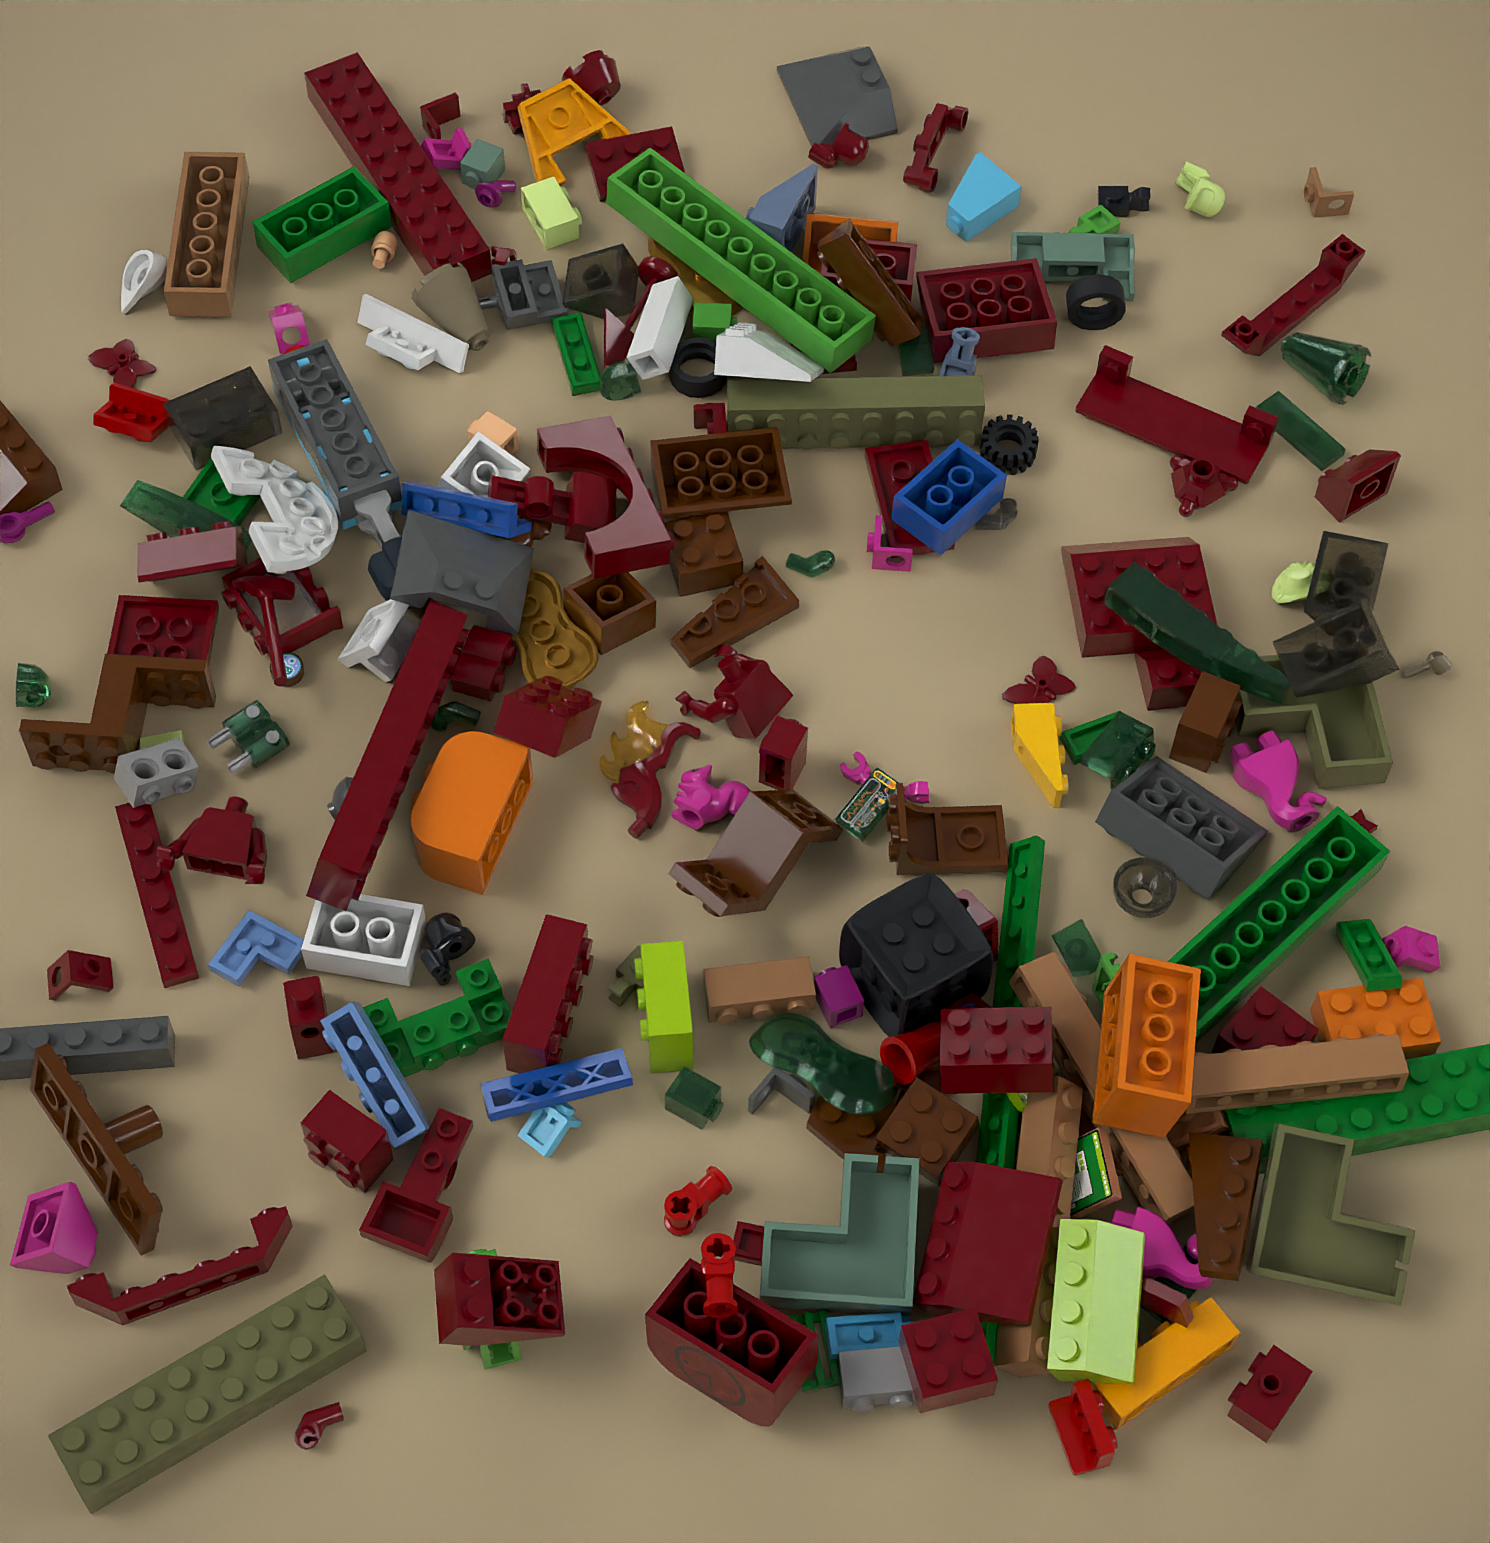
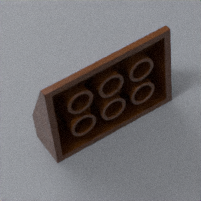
M0 400V515L14 511L20 514L63 489L54 464Z
M777 427L650 441L654 487L663 519L792 505Z

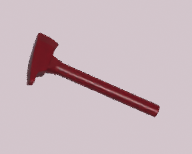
M245 576L234 578L232 580L233 587L243 589L249 595L257 597L261 605L274 684L279 687L285 686L288 680L274 599L292 600L295 594V584L290 580L278 577Z

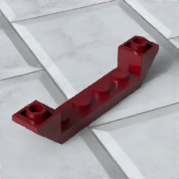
M1341 234L1322 250L1319 264L1313 271L1253 320L1250 321L1242 315L1223 330L1221 336L1243 353L1261 356L1342 288L1366 251Z
M287 1207L267 1208L256 1217L250 1219L259 1244L253 1248L249 1246L241 1247L234 1250L228 1257L217 1261H202L190 1271L181 1274L170 1273L158 1279L157 1283L146 1287L136 1286L128 1288L116 1298L113 1296L111 1286L104 1272L99 1274L88 1273L80 1276L74 1283L67 1285L68 1292L76 1306L120 1325H126L269 1272L293 1227Z

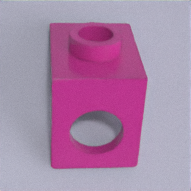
M284 303L275 306V310L268 311L280 354H284L293 345H310L299 305L293 306V303ZM287 327H296L300 331L301 337L297 343L288 344L283 340L282 333Z
M876 515L874 533L868 532L866 552H873L872 569L910 572L913 549L880 547L882 516ZM890 556H900L904 558V561L893 563L888 561L887 558Z

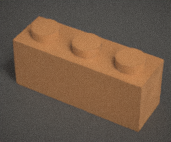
M809 956L703 969V985L709 1023L730 1024L738 1019L745 1018L765 1020L773 1015L786 1013L798 1016L815 1010L816 992Z

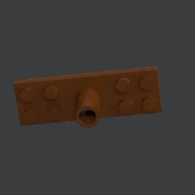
M49 1043L35 1048L30 1091L139 1254L142 1256L154 1250L157 1233L159 1232L161 1213L163 1212L162 1203L154 1192H149L143 1183L144 1180L140 1169L135 1164L131 1165L125 1155L162 1138V1126L157 1114L149 1105H144L103 1124L88 1102L83 1085L79 1081H74L69 1074L64 1057L61 1054L56 1055Z

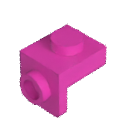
M457 128L451 140L424 138L421 147L436 169L461 170L460 162L470 150L471 143L468 141L464 130Z
M1404 926L1382 939L1397 968L1405 964L1430 973L1441 968L1437 936Z

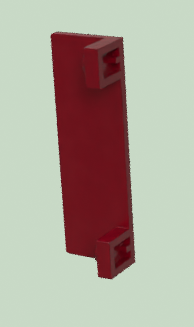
M1107 345L1103 347L1099 355L1096 374L1078 402L1075 410L1076 413L1177 456L1186 458L1189 461H1193L1196 458H1207L1221 470V473L1233 476L1244 484L1250 482L1273 440L1279 417L1249 405L1244 414L1243 422L1239 423L1130 377L1134 357Z

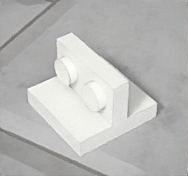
M390 599L369 609L337 660L347 668L361 663L385 683L391 681L404 661L419 627L404 615L409 605Z

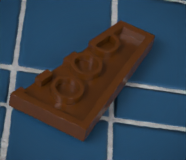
M1189 1132L1201 1277L1239 1281L1264 1151L1263 1141L1260 1139Z

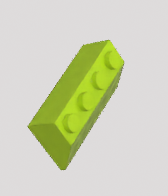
M1060 1219L1047 1369L1058 1381L1078 1382L1089 1379L1090 1383L1134 1385L1146 1236L1144 1232L1100 1220Z

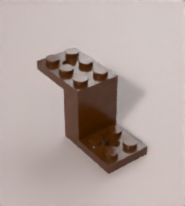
M105 654L90 723L21 719L19 732L32 766L46 770L70 768L79 772L102 770L114 774L118 756L139 750L148 704L161 707L181 705L194 709L215 707L216 693L207 660Z
M793 789L750 791L707 859L675 862L668 874L677 881L676 885L681 891L691 896L695 895L703 902V908L716 917L765 911L809 843L837 841L844 829Z

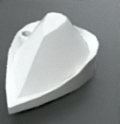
M140 250L130 257L122 279L121 312L123 314H126L140 298L155 291L165 281L167 259L163 255L148 250Z

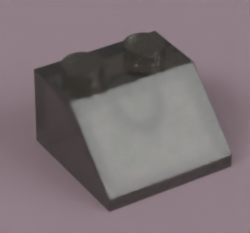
M622 243L568 260L562 303L565 308L604 319L605 308L615 317L632 313L636 301L638 265L625 245Z

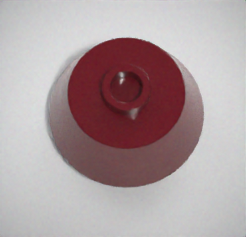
M597 50L582 56L585 62L574 70L569 66L562 76V81L570 78L602 106L607 104L618 93L621 84L616 61L605 55L602 50Z

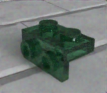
M1119 711L1081 756L1082 765L1109 778L1110 788L1113 790L1135 773L1143 761L1147 762L1150 760L1156 748L1154 729Z

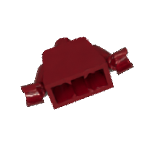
M232 796L228 798L225 810L213 807L206 808L201 817L196 818L177 840L168 846L159 845L157 848L159 858L156 864L162 868L172 870L175 859L183 856L186 867L189 870L247 880L245 884H263L267 862L265 834L260 828H257L254 816L245 814L248 802L243 798Z

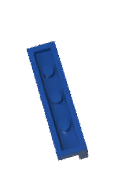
M412 481L402 483L401 515L407 516V512L411 510L479 532L506 538L531 531V521L517 519V503Z
M619 1048L481 1083V1089L487 1116L492 1122L632 1086L633 1079L623 1049Z

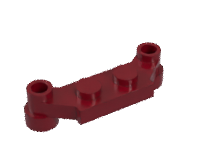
M937 103L932 114H927L924 121V130L921 135L917 134L913 145L915 156L912 166L908 165L905 169L904 183L919 186V189L931 193L934 191L938 181V169L931 168L929 165L948 127L958 131L965 129L969 115L968 108L957 105L952 108L948 107V105Z

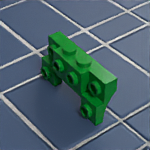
M489 958L455 971L464 996L403 1020H397L388 998L363 1007L404 1078L422 1070L437 1069L447 1060L458 1056H470L478 1048L503 1039L511 1011L503 996L502 987Z

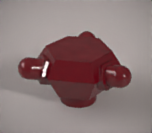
M1174 456L1170 460V466L1174 471L1171 473L1175 498L1181 502L1179 513L1183 517H1189L1193 513L1194 508H1204L1226 495V491H1233L1238 487V480L1235 477L1221 473V470L1207 458H1196L1190 462L1186 458Z

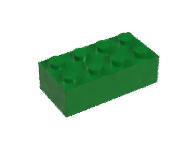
M355 166L252 221L257 247L290 284L375 237L379 232L386 231L392 227L388 201Z

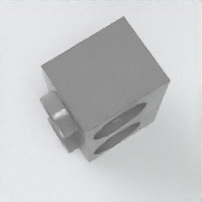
M179 737L118 756L114 780L134 808L144 804H153L160 799L172 795L185 794L194 789L199 765Z

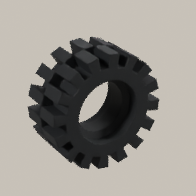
M1007 414V419L1003 420L1002 415L996 417V422L991 419L988 421V425L983 428L980 456L984 457L995 467L1000 468L1005 474L1006 470H1010L1011 475H1016L1017 469L1023 473L1026 471L1027 466L1031 467L1036 458L1039 442L1036 428L1031 429L1032 423L1030 421L1023 424V417L1018 416L1017 420H1012L1013 415ZM1002 440H1012L1021 447L1015 450H1008L1000 447L997 443Z

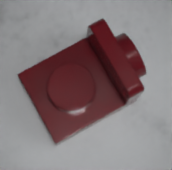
M704 403L693 406L695 429L707 428V434L727 432L725 403Z

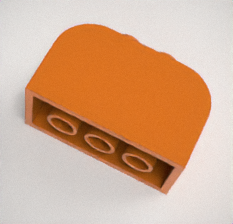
M470 731L450 738L442 746L435 762L428 764L424 775L425 783L421 791L417 790L412 798L410 821L417 861L423 872L437 881L483 895L532 787L533 772L529 747L487 733Z

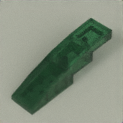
M140 480L136 481L120 507L162 533L166 532V535L170 538L180 536V529L199 527L200 533L212 531L211 524L230 521L195 502ZM231 521L232 527H240ZM241 527L245 551H247L253 541L248 533L249 531Z

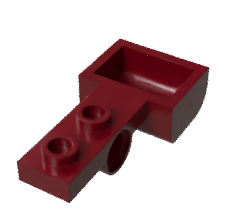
M580 471L575 472L566 486V491L554 489L553 481L544 476H533L525 482L492 475L488 482V498L517 503L518 516L565 526L564 539L585 543V532L597 530L616 520L617 485L612 479Z
M441 1108L438 1109L401 1187L382 1182L359 1229L361 1237L428 1263L435 1259L453 1221L451 1207L437 1201L442 1191L448 1189L454 1178L458 1158L473 1129V1120Z

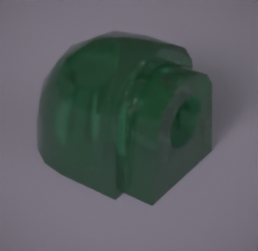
M625 360L618 361L604 370L600 377L602 396L607 400L617 401L634 397V394L641 393L637 371L630 362L626 363Z
M18 663L16 707L42 706L51 695L49 676L36 665Z

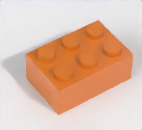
M1422 977L1402 980V988L1366 991L1364 986L1361 985L1318 991L1310 1008L1314 1026L1319 1029L1317 1033L1319 1043L1331 1042L1341 1037L1359 1039L1367 1038L1373 1034H1384L1385 1036L1399 1035L1405 1060L1433 1055L1441 1044Z

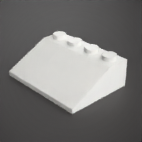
M755 323L735 324L730 326V328H726L725 332L716 337L714 375L811 382L824 372V368L809 356L769 332L756 329L757 324Z

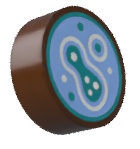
M285 652L283 657L288 682L284 687L296 685L302 680L304 666L298 655ZM270 663V673L273 679L272 668Z

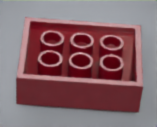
M1037 258L916 272L926 341L933 363L944 361L946 354L953 346L952 331L955 328L961 327L973 329L980 335L979 343L975 345L973 351L977 358L1054 349L1057 320Z
M947 1162L913 1297V1305L933 1318L976 1307L980 1322L1031 1325L1063 1180L1057 1177L978 1162Z

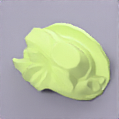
M1306 561L1302 564L1297 562L1290 564L1276 578L1272 587V598L1277 603L1300 601L1312 598L1330 589L1335 591L1337 585L1332 574L1320 564L1307 563Z

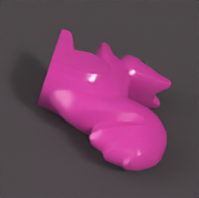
M710 764L703 768L692 769L681 776V783L678 784V787L682 791H678L677 797L674 799V803L679 809H675L671 816L680 823L697 830L708 822L722 819L728 812L735 815L751 790L739 781L726 782L718 789L711 786L709 781L712 765Z

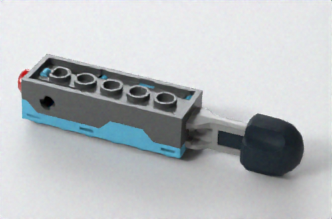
M328 339L308 346L293 345L283 355L268 359L274 392L326 496L332 503L343 530L359 525L361 531L375 536L382 551L371 556L368 563V571L379 593L388 601L390 600L402 536H399L393 524L394 515L392 513L401 509L402 504L399 476ZM428 598L425 604L433 600V598ZM409 605L407 610L416 609L418 607Z

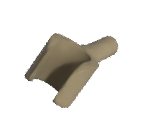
M1434 651L1428 655L1426 661L1404 669L1402 673L1404 678L1432 668L1436 675H1441L1452 668V664L1442 652Z

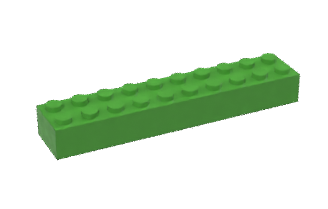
M648 148L608 177L606 204L828 372L832 373L872 341L876 320L874 313L653 149Z

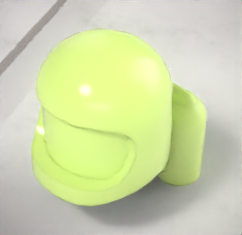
M1187 161L1175 181L1176 185L1189 192L1184 209L1205 217L1215 216L1224 205L1226 198L1224 189L1208 180L1210 175L1205 169Z

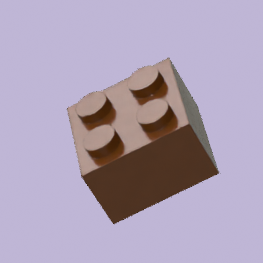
M728 512L702 514L664 522L666 531L670 530L674 538V550H670V567L680 597L734 585L735 580L743 573V558Z
M629 572L595 579L591 574L564 587V610L573 624L586 632L595 641L598 652L601 655L656 628V600Z
M1202 671L1178 723L1169 759L1207 773L1212 761L1215 763L1219 762L1225 748L1224 743L1234 729L1237 721L1236 717L1242 704V700L1237 699L1240 685Z
M916 1077L875 1138L878 1147L893 1157L920 1158L919 1174L940 1187L946 1163L956 1162L980 1125L978 1116Z

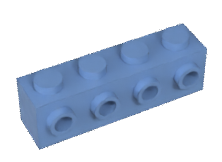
M350 1002L322 1019L320 1022L325 1029L322 1031L326 1042L331 1049H337L343 1059L340 1064L344 1073L350 1081L355 1080L362 1092L359 1094L361 1102L369 1113L374 1112L380 1126L387 1130L390 1144L392 1143L394 1148L402 1147L427 1132L431 1125L430 1121L360 1002Z

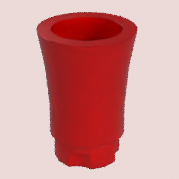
M941 1020L930 1022L903 1034L887 1037L882 1041L880 1046L881 1062L887 1074L894 1081L903 1085L909 1084L924 1071L940 1062Z

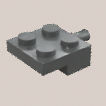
M522 259L507 262L504 266L492 265V281L495 295L478 297L482 310L498 308L503 315L507 330L551 322V318L567 315V309L552 260L524 265Z

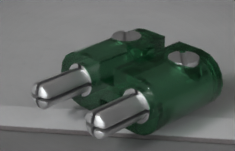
M258 700L253 701L222 721L224 729L207 739L212 749H215L230 738L236 746L242 749L243 754L227 764V768L232 774L237 773L250 763L253 767L257 768L290 746V742L283 730L275 721L271 720L270 714Z

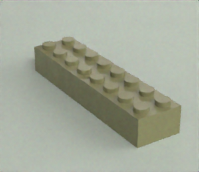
M982 375L815 378L811 382L780 379L727 380V432L777 427L782 449L870 448L927 440L930 447L951 445L957 439L966 446L980 445L985 411Z
M324 1274L50 1433L48 1437L89 1512L93 1514L365 1353V1344L361 1333Z

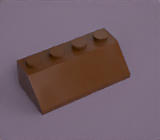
M850 219L819 240L818 249L820 251L817 252L818 257L827 268L832 266L838 275L836 281L842 290L846 293L850 291L857 302L876 315L874 332L882 342L886 340L893 347L916 338L921 334V315Z

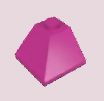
M67 1182L28 1195L10 1266L63 1274L74 1273L90 1267L96 1254L95 1243L98 1231L76 1184Z

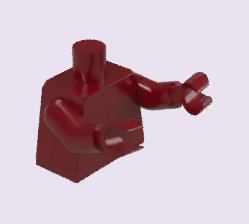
M723 644L714 656V658L719 656L725 657L718 663V668L725 678L714 689L716 700L712 703H707L703 700L697 701L686 691L679 694L675 700L683 705L680 708L682 715L692 711L695 716L710 723H717L725 719L734 737L756 739L794 695L771 672L770 665L766 661L738 654L733 647Z

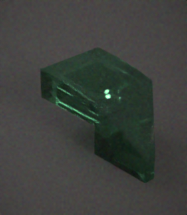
M922 319L921 334L898 345L902 376L928 374L934 371L932 352L924 319Z

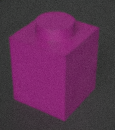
M847 965L840 968H827L814 977L816 1000L829 1028L863 1016L864 999Z

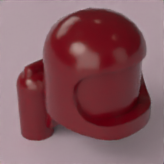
M845 122L832 145L814 142L809 151L808 158L824 168H833L837 164L836 160L848 166H857L866 158L869 143L866 137L850 130V125Z

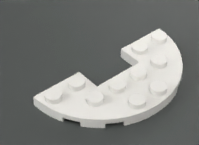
M213 446L211 458L229 494L238 496L260 495L273 522H251L248 532L268 572L284 574L287 571L302 569L315 564L329 553L338 530V518L329 498L313 482L306 484L296 477V470L276 460L269 464L254 459V453L250 451Z

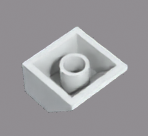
M477 432L441 476L438 487L488 497V482L492 475L522 481L529 473L530 468L483 434Z

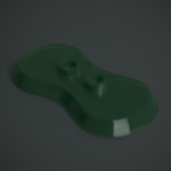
M795 1013L777 1015L761 1025L750 1037V1048L760 1060L775 1068L802 1077L811 1083L830 1104L840 1110L853 1114L874 1113L890 1104L898 1093L897 1082L886 1065L876 1059L842 1047L832 1040L816 1022L808 1017Z

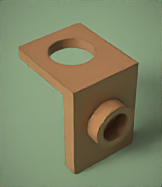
M1310 167L1304 186V199L1310 203L1313 217L1348 215L1354 198V192L1324 193L1317 167ZM1335 200L1345 201L1344 204L1338 208L1328 207L1329 204Z

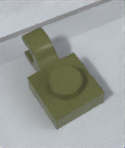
M639 945L617 967L616 976L618 978L609 987V991L612 992L609 1000L619 1007L626 1002L634 990L643 988V979L636 980L634 958H641V947Z

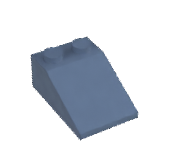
M810 165L761 196L755 208L750 207L746 215L748 221L790 252L806 226L807 213H813L816 208L818 166Z

